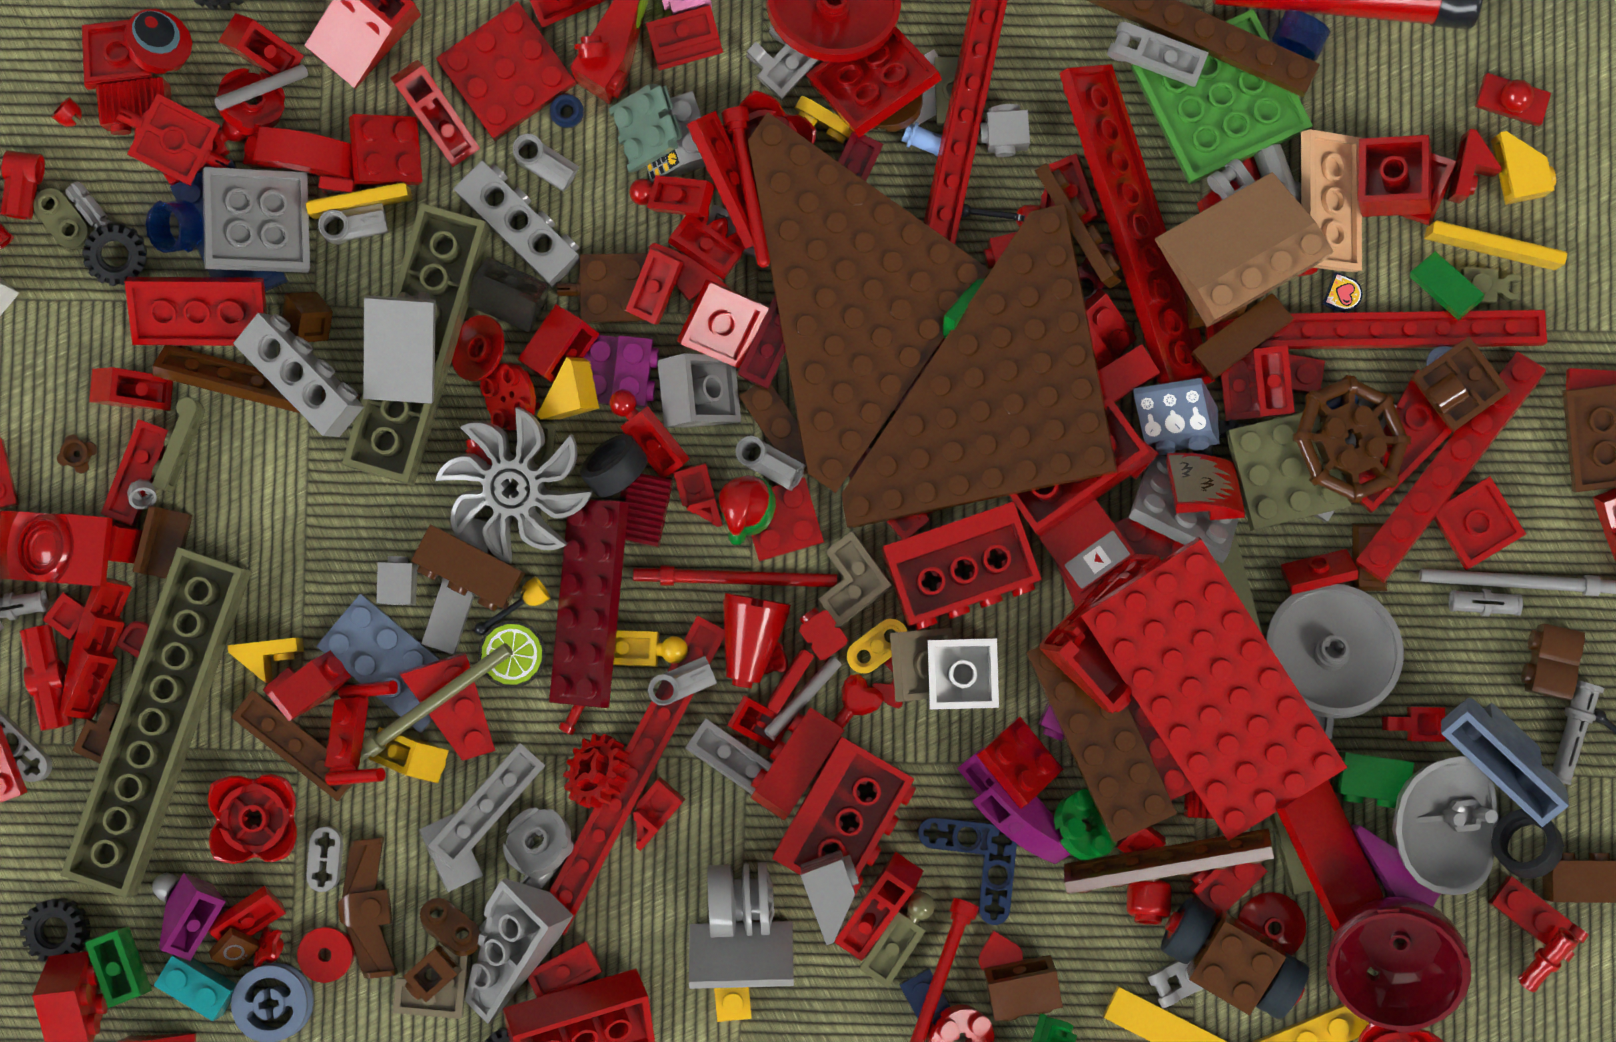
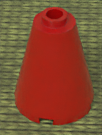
M725 593L723 611L726 677L733 679L732 685L752 689L753 683L761 682L789 617L790 604Z

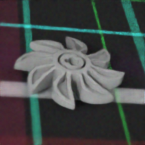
M520 407L515 408L517 427L516 456L510 453L508 436L503 429L490 422H469L460 428L483 449L488 458L492 460V466L476 454H462L446 462L439 470L435 481H479L483 485V489L466 491L455 501L451 510L452 530L455 536L458 537L486 505L492 507L494 514L483 527L484 541L492 554L509 564L512 563L511 516L517 518L520 537L524 542L537 549H559L568 543L545 523L540 514L536 512L535 506L540 507L542 511L553 518H564L582 509L592 494V490L562 492L548 490L545 487L544 482L563 480L572 471L577 460L576 441L574 436L570 434L542 466L536 465L534 456L538 454L545 444L544 431L539 421L530 412ZM513 480H516L519 485L513 492L509 486Z

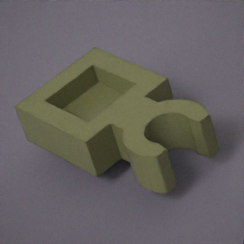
M1463 267L1461 269V274L1485 294L1484 299L1479 304H1495L1497 302V295L1509 302L1521 298V294L1511 293L1508 290L1509 282L1518 283L1522 280L1520 275L1510 274L1503 279H1498V269Z

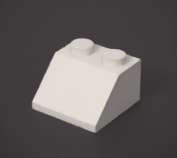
M997 638L928 640L929 709L999 708Z

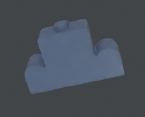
M1467 698L1441 720V734L1541 827L1545 826L1569 806L1568 793L1563 783L1553 772L1542 766L1540 747L1495 704L1490 703L1487 707L1483 708L1474 699Z

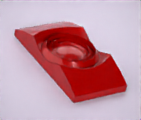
M0 511V579L106 587L113 518L73 514Z

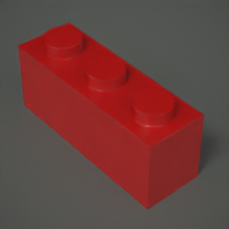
M811 707L805 716L800 713L797 714L787 729L793 734L787 743L779 741L769 758L774 760L768 771L761 768L751 783V786L756 790L750 798L784 821L845 731Z

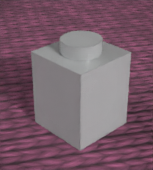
M388 556V563L378 562L376 603L382 605L416 606L418 565L408 563V557Z

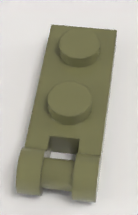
M188 397L182 398L177 402L178 420L175 428H171L168 431L164 441V447L167 448L162 460L159 459L155 463L151 477L154 479L152 483L154 487L171 493L175 490L205 413L204 406L201 403Z

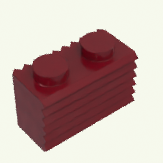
M640 474L632 484L621 491L620 498L625 499V502L629 503L625 541L655 548L660 547L673 485L672 480Z

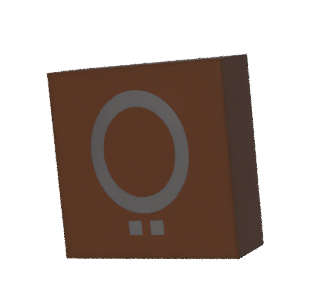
M230 927L209 950L211 960L239 971L260 946L258 939Z

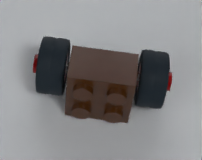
M1189 897L1177 912L1174 911L1165 925L1166 931L1160 949L1183 964L1189 963L1186 969L1190 981L1249 1016L1254 1008L1257 1007L1276 1019L1285 1017L1303 996L1309 976V966L1286 953L1282 945L1224 911L1220 913L1215 921L1216 912L1212 908L1202 904L1195 898Z

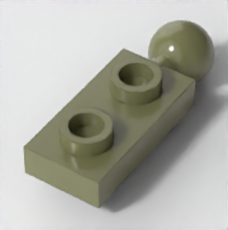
M918 892L909 898L907 903L908 914L905 916L901 912L897 913L859 966L861 971L886 988L890 986L926 931L918 925V922L929 918L934 912V900L929 894Z

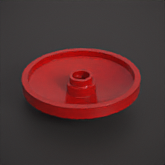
M766 0V8L770 22L777 34L785 43L799 53L821 61L848 62L874 53L890 39L898 23L901 0Z

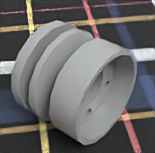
M767 862L758 863V878L750 879V865L745 863L741 879L736 880L734 879L730 864L708 865V907L711 938L734 937L736 921L742 920L747 936H753L752 920H760L761 935H770V927L774 916L773 881L767 869Z

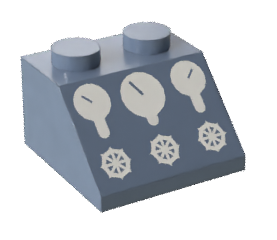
M1202 378L1133 389L1144 441L1157 451L1159 455H1167V453H1174L1176 450L1189 448L1203 450L1210 445L1219 444L1218 407Z

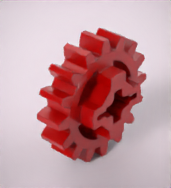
M595 733L592 734L591 741L585 738L582 739L581 749L573 748L575 755L573 760L568 759L566 761L570 766V770L563 773V777L569 779V782L564 786V789L570 792L569 799L588 809L590 807L600 809L602 802L608 805L611 803V795L613 793L616 795L621 793L618 788L619 784L627 782V779L623 777V772L630 769V765L624 763L629 753L622 750L624 747L623 743L603 733L600 736Z

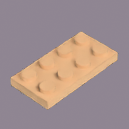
M1312 129L1301 132V205L1315 220L1334 251L1328 258L1313 268L1352 273L1362 271V215L1358 203L1360 137Z

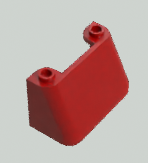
M1133 554L1129 559L1116 567L1042 640L1039 646L1057 667L1108 713L1119 712L1130 703L1131 698L1129 696L1132 693V688L1125 684L1079 612L1160 562L1161 559L1157 555Z

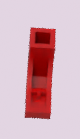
M259 127L258 132L248 136L244 146L243 164L252 168H287L319 176L324 175L354 180L351 144L344 141L290 129Z

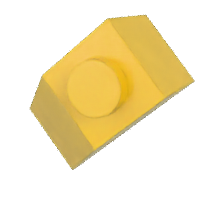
M1508 131L1500 132L1491 140L1494 157L1502 168L1498 175L1505 205L1542 198L1555 190L1556 173L1554 168L1549 166L1548 158Z
M379 727L377 733L385 728ZM401 733L386 744L385 750L375 757L369 756L368 759L406 776L439 783L449 750Z

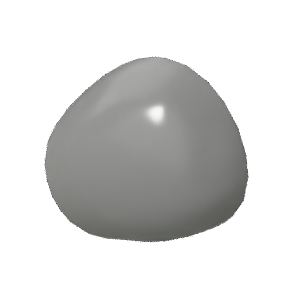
M1459 756L1425 765L1404 783L1397 796L1392 830L1400 859L1419 884L1433 892L1460 895L1478 889L1486 881L1494 861L1491 844L1492 834L1498 824L1497 800L1493 781L1466 756Z

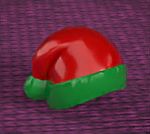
M746 475L733 478L724 485L719 494V504L725 523L730 530L728 539L731 544L740 546L744 543L746 536L761 533L773 519L776 508L775 494L769 483L758 476Z

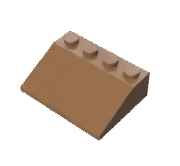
M1273 172L1155 238L1157 245L1207 327L1323 262L1334 252L1315 220Z

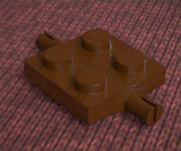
M648 254L580 255V274L577 283H557V296H578L581 304V319L586 323L648 322L625 311Z

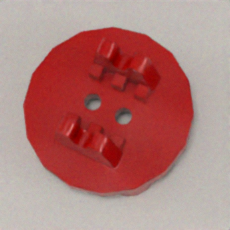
M510 362L499 364L488 377L480 382V391L485 397L486 406L491 415V423L501 429L504 428L509 431L517 429L516 407L525 409L532 415L541 408L540 404L536 403L534 385L528 371H524L519 365Z

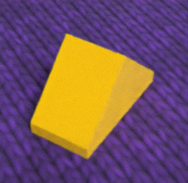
M566 357L537 414L540 419H563L599 409L590 361L586 358Z

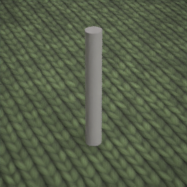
M303 64L216 97L215 105L220 111L303 79L308 76V71Z
M831 656L766 727L764 732L768 737L774 740L842 666L835 657Z

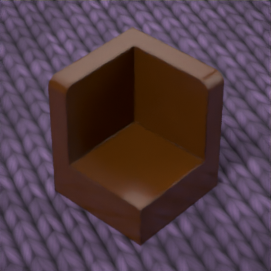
M285 293L282 317L290 324L289 330L295 336L301 337L307 342L328 341L333 311L319 293Z

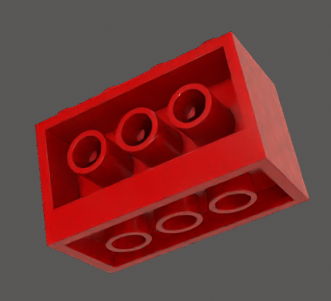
M1014 501L885 545L881 549L907 627L915 625L917 631L937 624L936 617L947 614L950 620L970 612L969 606L978 602L981 608L1003 601L1001 595L1011 591L1013 597L1031 592L1036 589L1034 583L1042 580ZM990 552H994L996 556H1001L1002 562L999 563V569H996L994 565L988 564L987 559L990 557ZM957 563H962L964 567H969L970 573L967 574V580H963L961 576L955 575L954 571L958 568ZM925 574H930L931 578H937L938 583L935 585V591H930L928 587L924 588L921 582L925 580Z
M841 736L775 849L772 859L800 875L801 864L825 856L826 851L823 849V846L825 844L830 846L833 842L837 843V849L841 850L843 857L850 855L859 881V884L853 885L856 895L864 881V876L860 873L866 864L872 867L882 849L878 845L883 833L890 836L899 820L895 812L901 803L907 806L916 790V787L911 785L914 778ZM868 781L872 782L874 795L872 797L866 796L865 799L860 798V791L857 789L858 785H866ZM850 812L855 813V820L858 822L855 827L850 825L847 829L843 828V821L840 819L841 815H848Z

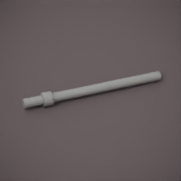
M1421 568L1419 572L1420 582L1582 592L1586 596H1599L1600 593L1616 594V580H1602L1600 576L1584 575L1583 578L1424 568Z

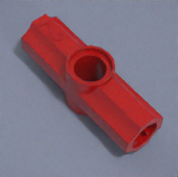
M48 624L19 631L27 665L24 668V682L28 693L34 697L40 730L46 731L72 725L71 717L63 716L60 713L67 670L63 661L58 658L52 627Z

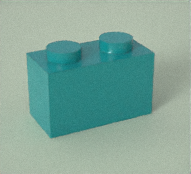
M175 955L170 957L154 984L158 989L211 1021L224 1015L231 1003L232 994L237 985L193 957L189 961Z

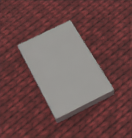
M370 295L364 297L363 399L430 404L434 402L436 300Z
M744 922L736 923L734 937L711 938L709 923L690 924L689 989L794 986L793 922H772L770 935H761L760 922H752L753 936H747Z

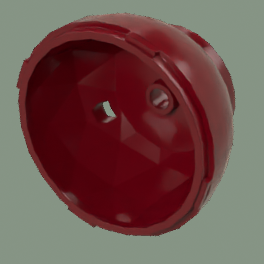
M1408 897L1375 899L1358 907L1342 921L1333 936L1327 955L1326 968L1329 984L1340 1001L1361 1019L1376 1026L1397 1030L1398 1033L1419 1032V1029L1444 1020L1457 1010L1466 997L1471 983V962L1466 943L1452 921L1433 906ZM1397 938H1403L1406 940V942L1399 943L1394 940ZM1371 967L1378 972V975L1373 976L1367 970Z

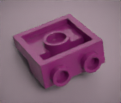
M599 335L584 356L591 364L598 404L609 405L611 395L618 390L624 389L630 391L635 396L636 408H645L648 401L654 400L655 381H650L651 367L657 368L659 348L654 347L653 339L620 335L619 337Z

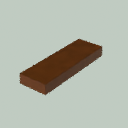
M1271 293L1192 351L1191 355L1213 381L1252 352L1253 349L1259 347L1290 324L1294 318L1277 297Z

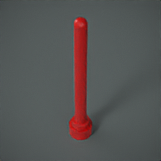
M744 106L731 107L721 112L723 127L728 129V133L732 134L756 261L758 266L765 268L770 264V256L745 133L750 123L748 108Z
M953 898L949 909L952 913L950 919L953 921L910 1042H925L965 926H969L971 920L975 921L979 906Z

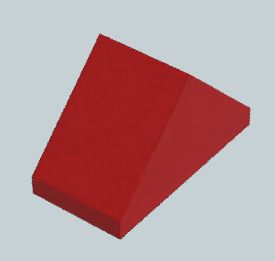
M744 695L727 726L774 750L790 723L772 740L765 734L764 730L778 714Z

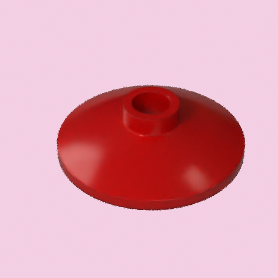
M476 315L462 325L452 358L453 368L461 378L473 382L480 381L488 377L498 366L504 351V333L498 321L487 315Z
M1276 892L1258 894L1244 904L1238 916L1239 921L1282 945L1284 951L1290 955H1293L1300 948L1306 933L1304 914L1298 904L1286 895ZM1271 922H1278L1280 926L1276 934H1270L1268 931V926Z

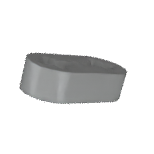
M324 826L318 828L313 832L309 841L307 882L313 890L318 892H326L333 889L339 883L341 877L344 842L341 832L336 827ZM326 832L329 833L330 839H335V845L328 847L327 857L324 856V845L318 844V839L324 837ZM323 861H327L326 873L332 874V879L326 881L325 885H321V879L315 878V873L322 871Z

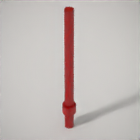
M661 565V569L634 568L633 581L660 582L661 586H674V583L834 587L837 585V574L675 569L673 565Z

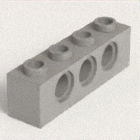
M481 161L453 188L454 191L540 277L554 288L580 262V257L576 253L579 246L567 234L560 237L552 229L556 224L542 210L536 214L528 206L532 202L531 199L519 187L513 191L505 183L508 177L495 164L488 167ZM494 192L504 193V200L498 206L488 204V198ZM518 215H525L528 217L526 227L520 230L513 229L511 225L513 219ZM548 238L552 240V247L548 252L539 253L535 251L536 243L540 239Z
M257 313L233 344L322 436L340 437L364 408L363 404L356 398L358 396L357 392L348 384L340 382L333 375L335 370L324 360L317 359L311 352L313 350L312 346L303 338L295 336L289 330L290 324L278 314ZM280 343L281 351L280 354L277 355L276 350L278 344ZM302 366V368H303V375H302V377H301V379H300V378H299V369H300V367ZM324 389L326 397L325 400L322 402L321 393Z

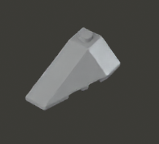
M506 878L500 881L486 904L484 916L487 917L483 933L479 934L477 943L481 946L477 963L472 966L465 1001L487 1024L493 1022L558 941L574 916L550 892Z

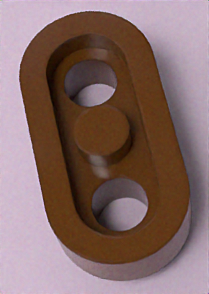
M434 898L422 906L420 920L424 930L453 954L468 956L480 946L477 944L480 934L478 926L449 901L442 898ZM436 910L443 912L439 918H433L431 914ZM461 931L469 933L464 939L456 937Z

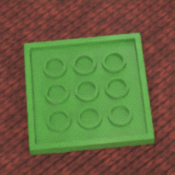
M1254 9L1225 21L1270 41ZM1209 55L1195 87L1134 64L1131 65V70L1189 185L1210 176L1216 171L1224 170L1225 165L1235 158L1244 161L1262 149L1273 144H1281L1301 135L1302 131L1312 129L1313 127L1298 95Z

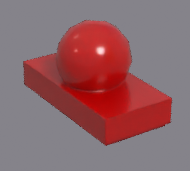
M1486 73L1483 77L1475 107L1539 127L1543 123L1551 92L1532 87L1525 80H1509Z

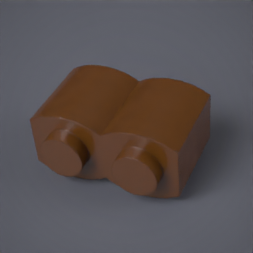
M1545 623L1538 625L1536 630L1533 629L1528 639V649L1532 650L1530 663H1525L1521 675V682L1525 683V691L1562 700H1572L1584 648L1585 632Z

